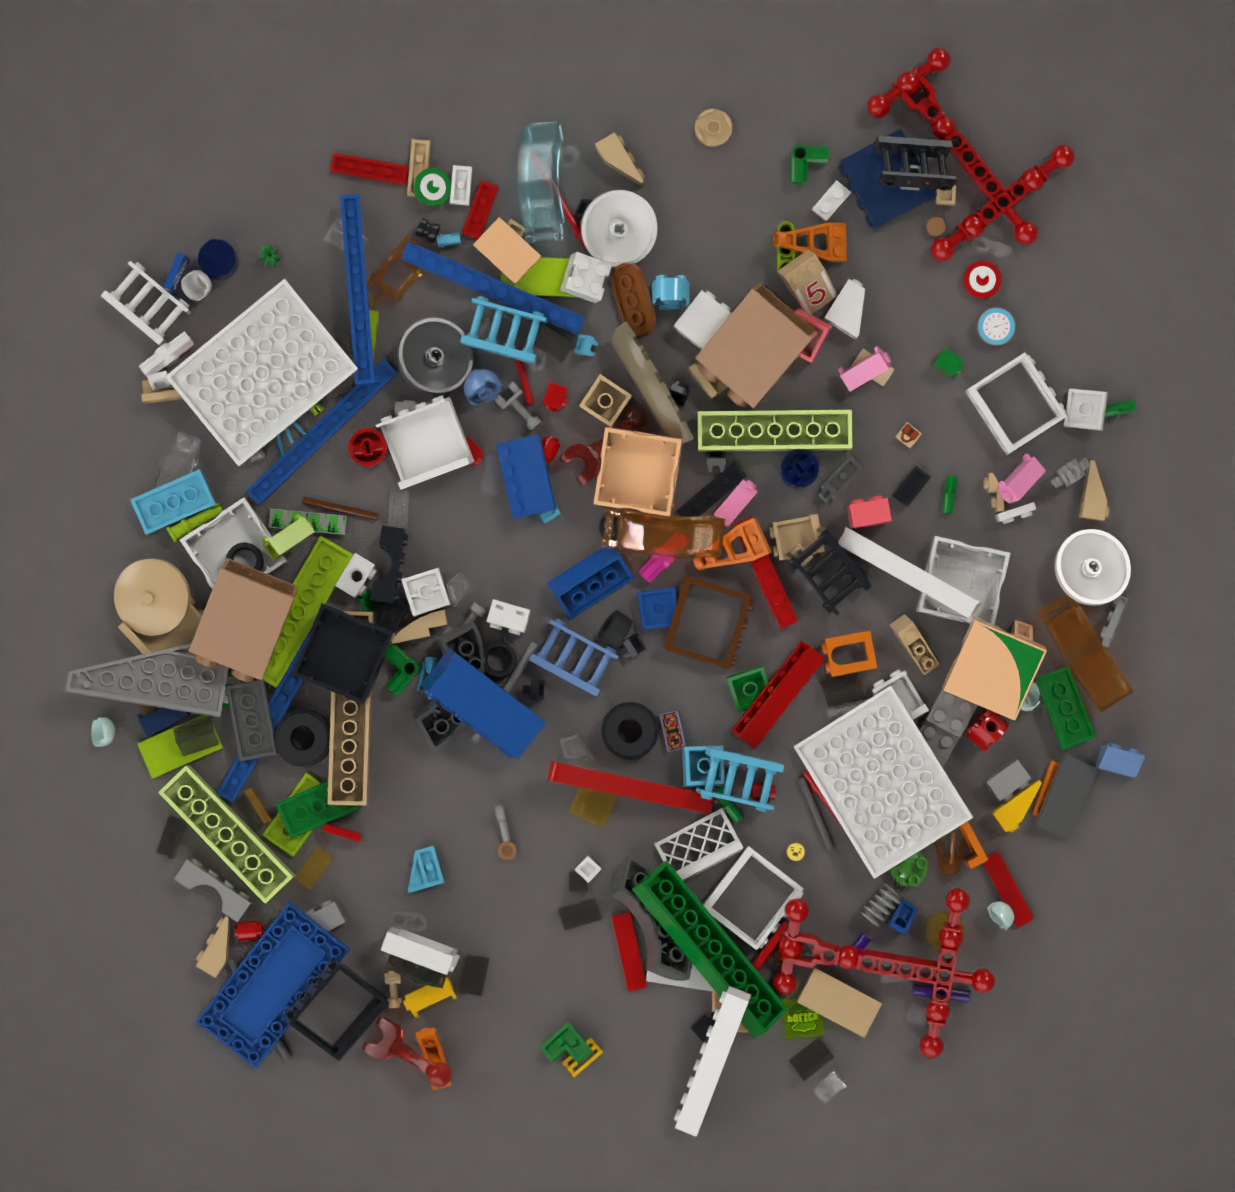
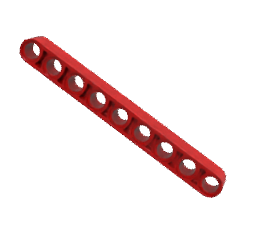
M551 761L547 778L548 781L707 814L712 813L715 797H712V800L702 798L701 794L693 790Z

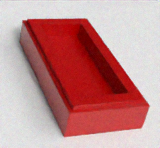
M326 823L323 828L324 832L361 842L363 837L362 833Z

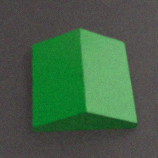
M763 665L726 677L737 711L749 708L768 684Z

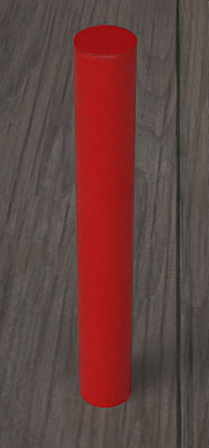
M514 359L527 405L533 404L534 400L523 361Z

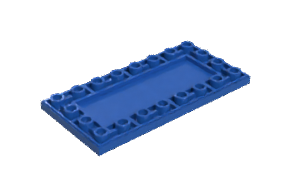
M289 901L195 1022L257 1069L290 1027L284 1017L287 1009L297 1002L300 994L310 987L313 979L323 972L325 965L329 961H332L334 958L341 961L351 948Z

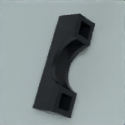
M382 525L379 546L389 554L392 563L386 576L373 581L370 598L371 604L394 607L395 602L399 601L400 590H397L398 583L402 582L403 572H400V566L405 563L406 553H403V547L407 546L409 536L406 534L405 528Z

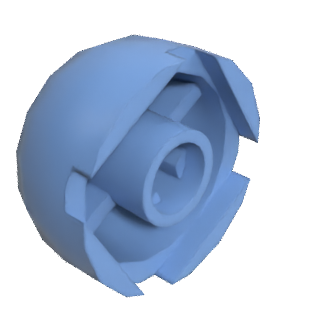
M476 369L470 372L464 383V394L471 405L478 406L480 405L479 402L485 400L488 403L502 391L500 387H503V384L494 372L486 369Z

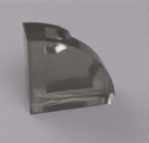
M569 872V891H588V885L584 878L575 872Z

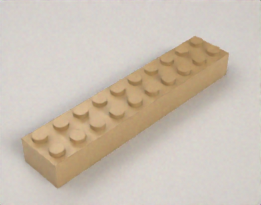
M343 611L353 617L374 624L373 612ZM331 691L328 805L368 806L372 691L366 705Z

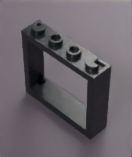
M334 958L325 965L323 972L313 979L310 987L300 994L297 1002L287 1009L284 1017L289 1025L340 1061L390 1002L384 994L337 958ZM341 970L371 993L374 998L340 1038L331 1045L297 1018L335 974Z

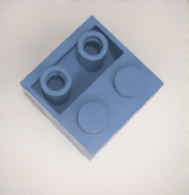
M1107 743L1106 746L1101 745L1095 768L1136 778L1145 758L1144 755H1140L1139 750L1132 748L1121 750L1122 746L1113 743Z

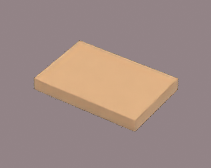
M500 217L473 244L478 251L514 284L541 258V255Z

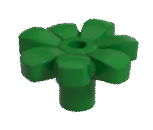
M372 589L363 591L362 597L358 599V604L363 605V612H374V608L379 606L371 604Z

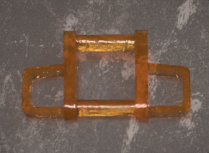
M406 236L396 249L390 252V257L378 271L369 277L367 288L372 282H375L385 291L375 301L368 297V302L371 305L377 306L388 295L400 302L403 298L402 295L418 277L424 274L417 266L401 260L403 255L399 251L406 242L419 245L410 236ZM399 260L412 273L397 291H394L381 278L394 262Z

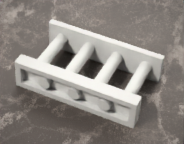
M130 261L128 264L133 268L130 274L114 292L109 293L105 290L101 297L157 344L162 346L167 342L163 339L165 331L182 311H185L188 315L191 314V311L187 309L190 305L182 299L178 301L144 273L146 269L138 262L134 264ZM139 274L142 275L148 282L132 301L124 306L119 302L120 296ZM155 286L163 294L144 316L141 315L138 318L134 314L135 308ZM169 298L177 305L176 308L158 329H151L148 326L150 324L149 321Z

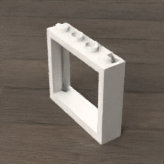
M1026 353L1021 354L965 391L1006 455L1067 417L1063 404L1058 403L1055 399L1056 393L1051 387H1047L1044 382L1046 380L1045 376L1040 370H1036L1034 359ZM1021 362L1056 417L1012 445L977 390Z
M747 846L705 900L703 906L715 919L757 950L759 947L762 949L769 940L767 936L770 932L775 933L779 928L780 924L778 922L780 919L787 917L785 914L786 904L792 899H801L804 893H802L803 888ZM750 856L754 857L794 888L756 940H753L712 908Z
M392 926L389 929L381 947V951L445 975L449 971L453 972L460 957L457 955V949L396 926Z

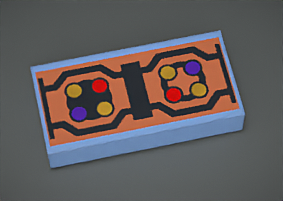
M678 710L659 714L667 752L686 747Z

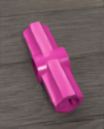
M677 531L665 545H662L651 556L652 558L638 573L651 583L663 569L665 570L677 558L676 556L690 541Z

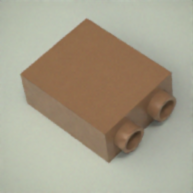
M759 283L751 289L695 359L701 363L699 372L706 379L713 383L720 379L730 388L727 395L734 403L742 408H745L748 404L754 408L763 400L819 332L764 285Z
M226 558L218 573L189 652L196 654V661L204 666L216 668L219 663L233 669L232 675L239 680L245 682H253L254 678L262 680L299 586Z

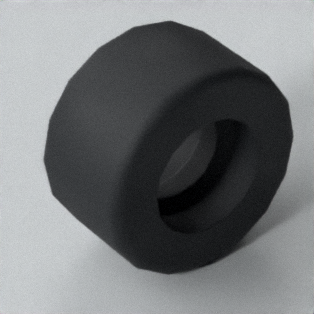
M618 610L612 612L599 631V640L611 648H616L628 634L632 626V620Z

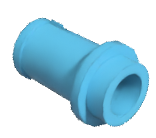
M459 232L445 235L440 233V235L436 236L438 247L444 248V246L461 244Z

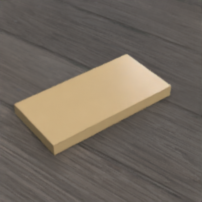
M813 968L796 1001L865 1038L882 1003L816 968Z

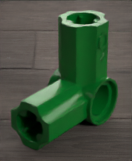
M796 145L790 151V183H807L808 163L827 164L829 147ZM796 149L804 152L802 159L795 156Z
M394 643L389 648L386 659L399 670L388 681L386 686L399 696L412 679L420 673L421 667L417 661L413 660ZM409 663L415 666V671L412 674H409L406 670Z

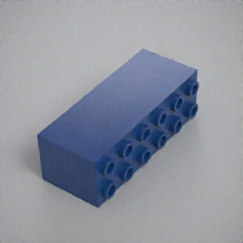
M450 648L421 684L425 688L423 692L435 702L439 699L438 703L449 713L454 711L453 715L465 725L469 722L468 726L480 736L484 734L483 737L494 747L499 745L498 749L510 759L512 756L519 759L546 724L537 714Z

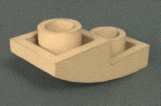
M988 473L987 477L983 479V488L987 489V493H994V497H991V508H994V513L1004 512V500L997 490L999 487L998 481L993 473Z

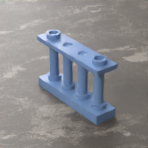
M557 618L555 621L550 620L549 623L554 626L540 653L538 652L537 655L532 653L529 661L597 697L600 692L597 689V683L611 657L617 660V651L609 646L603 648L565 627L566 623ZM560 630H563L571 636L557 662L555 661L554 664L546 661L548 658L546 656ZM577 639L588 645L574 671L568 673L563 670L565 667L563 665ZM594 648L605 654L591 680H588L586 683L580 679V674Z

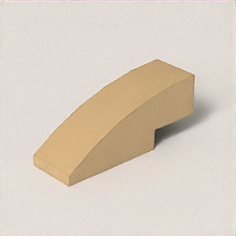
M436 611L410 623L393 638L392 644L430 637L431 628L448 625L446 611Z

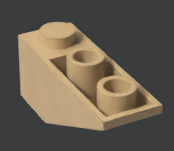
M614 132L595 143V148L604 164L638 185H644L643 179L645 176L640 168L636 169L634 166L635 159L630 152L627 153L625 151V142L621 136L617 137Z
M905 614L889 625L923 675H926L940 665L915 624Z
M229 916L221 917L216 925L219 928L216 934L210 935L206 942L208 947L205 951L201 950L196 958L198 961L196 967L214 978L219 976L228 961L231 918Z

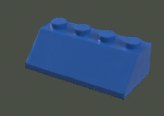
M540 434L496 444L513 519L527 518L556 510Z
M610 542L547 582V585L571 620L632 581L634 577L617 549Z

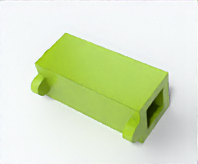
M297 514L294 516L296 520L294 523L270 539L267 536L262 538L263 547L274 561L308 539L315 532L312 523L306 520L304 516L301 517Z

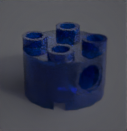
M210 239L200 248L198 254V264L210 278L215 280L232 277L239 266L236 250L227 241L221 239Z
M794 450L788 453L782 460L779 468L780 476L789 487L804 489L816 480L819 473V463L811 452Z

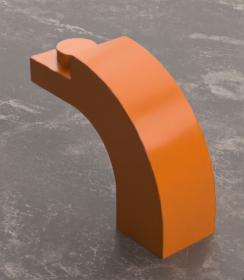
M424 1028L419 1032H415L425 1059L433 1091L452 1086L445 1053L437 1029Z

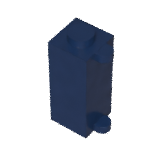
M159 708L145 717L141 713L137 717L147 737H151L191 714L190 712Z

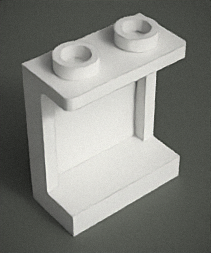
M701 290L673 326V329L700 350L705 347L732 314L729 312L731 309L723 302L719 304L715 301L716 297L711 292L706 291L705 293L703 290Z
M898 669L890 674L891 678L884 682L881 679L873 684L874 688L871 689V692L874 696L892 686L912 719L929 711L908 678L906 671L901 672Z

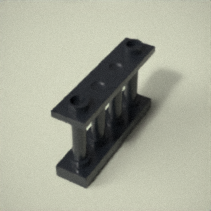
M878 136L873 145V152L883 155L884 171H882L877 185L940 189L943 191L952 190L957 176H949L947 174L945 160L953 148L952 141ZM890 154L901 156L903 172H892ZM909 156L919 157L921 173H911ZM927 157L938 158L940 175L929 174Z
M821 525L816 530L819 536L813 544L797 557L790 552L786 555L790 559L788 561L790 566L794 570L798 569L823 600L824 604L822 606L828 613L832 612L837 616L840 614L835 608L837 604L855 589L862 588L867 591L872 585L828 529ZM827 544L831 549L829 554L807 572L801 563L822 545L825 546ZM834 559H839L842 563L841 568L818 586L812 578ZM850 573L854 578L851 580L852 583L833 599L829 600L823 592L842 576Z

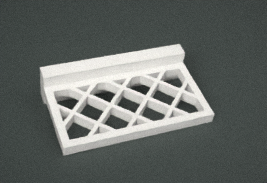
M722 808L655 843L663 862L667 860L665 856L670 857V865L673 858L683 861L681 869L676 871V873L684 882L744 850ZM719 814L724 819L722 828L712 825L713 818ZM697 826H708L705 837L695 834ZM710 828L721 830L718 841L707 838ZM723 832L731 833L735 839L729 844L720 842ZM684 833L691 835L688 846L678 843L680 835ZM693 837L704 839L701 850L691 847ZM706 841L717 843L714 852L703 851ZM667 842L674 844L671 855L663 853L660 846ZM676 846L687 848L684 859L674 856ZM690 849L700 852L699 858L695 862L686 860Z

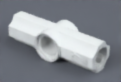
M184 331L171 342L160 346L154 352L155 354L141 363L139 367L148 378L149 375L160 372L164 368L175 364L180 359L179 357L195 344Z

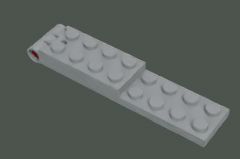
M943 686L919 729L942 767L947 762L958 739L962 736L978 706L944 691Z

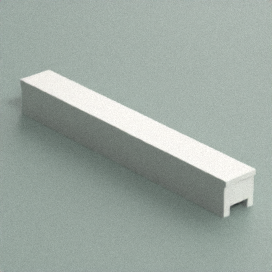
M847 527L838 542L846 550L971 620L978 607L982 604Z

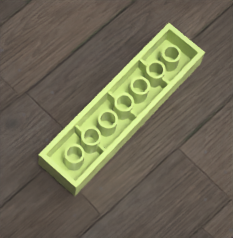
M852 410L701 411L697 413L698 452L851 450Z
M186 765L158 792L265 904L296 876L190 765Z

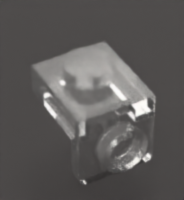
M834 1069L818 1081L814 1090L816 1095L827 1103L835 1094L845 1088L848 1083Z

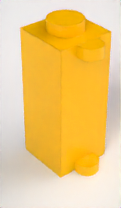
M445 975L406 994L403 1002L407 1011L411 1010L414 1017L417 1018L419 1017L418 1011L451 995L455 1000L457 995L448 975Z

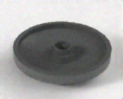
M427 318L414 323L402 335L397 348V361L404 378L414 388L428 394H445L455 390L467 379L473 365L472 347L460 343L462 335L466 336V334L454 323L441 318Z

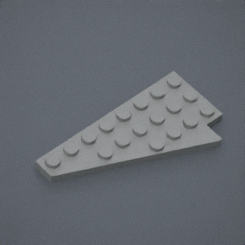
M190 643L69 671L65 692L220 717L228 667L218 663L216 668H211L198 663L195 659L196 654L189 652Z

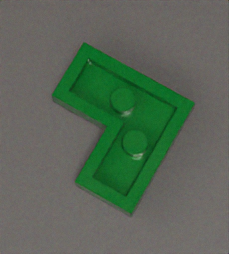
M569 1022L540 1047L552 1063L568 1051L574 1060L581 1064L594 1052Z

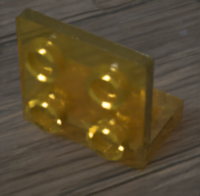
M579 787L569 814L605 827L618 795Z

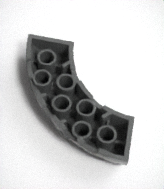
M474 622L462 624L437 637L442 657L450 648L484 674L485 657L483 643ZM432 699L429 700L424 707L412 715L433 752L452 740L453 736L465 726L463 722L453 715L454 711L449 713L438 703L439 699L437 702Z
M629 855L623 859L616 871L609 896L623 903L638 920L647 945L646 970L672 980H689L692 962L632 891V888L651 870L648 869L647 865Z

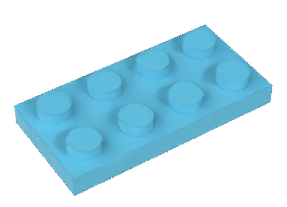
M201 469L130 499L146 535L216 504Z

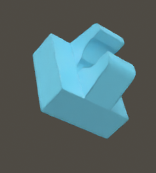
M579 334L573 353L594 356L595 353L591 352L592 345L598 346V342L594 340V337Z

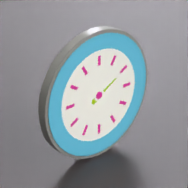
M999 307L990 308L983 312L977 323V330L981 339L993 346L1007 343L1013 337L1016 329L1015 320L1011 313Z

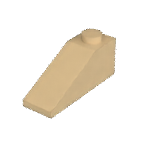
M1090 460L1089 463L1091 465L1086 469L1079 518L1102 522L1105 521V518H1108L1110 508L1107 506L1108 501L1096 463Z

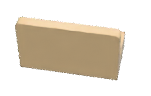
M694 363L688 368V371L711 400L728 388L720 379L716 383L706 379L699 372L701 363Z
M142 381L143 394L141 396L142 402L145 404L183 399L173 386L172 388L153 392L149 381Z

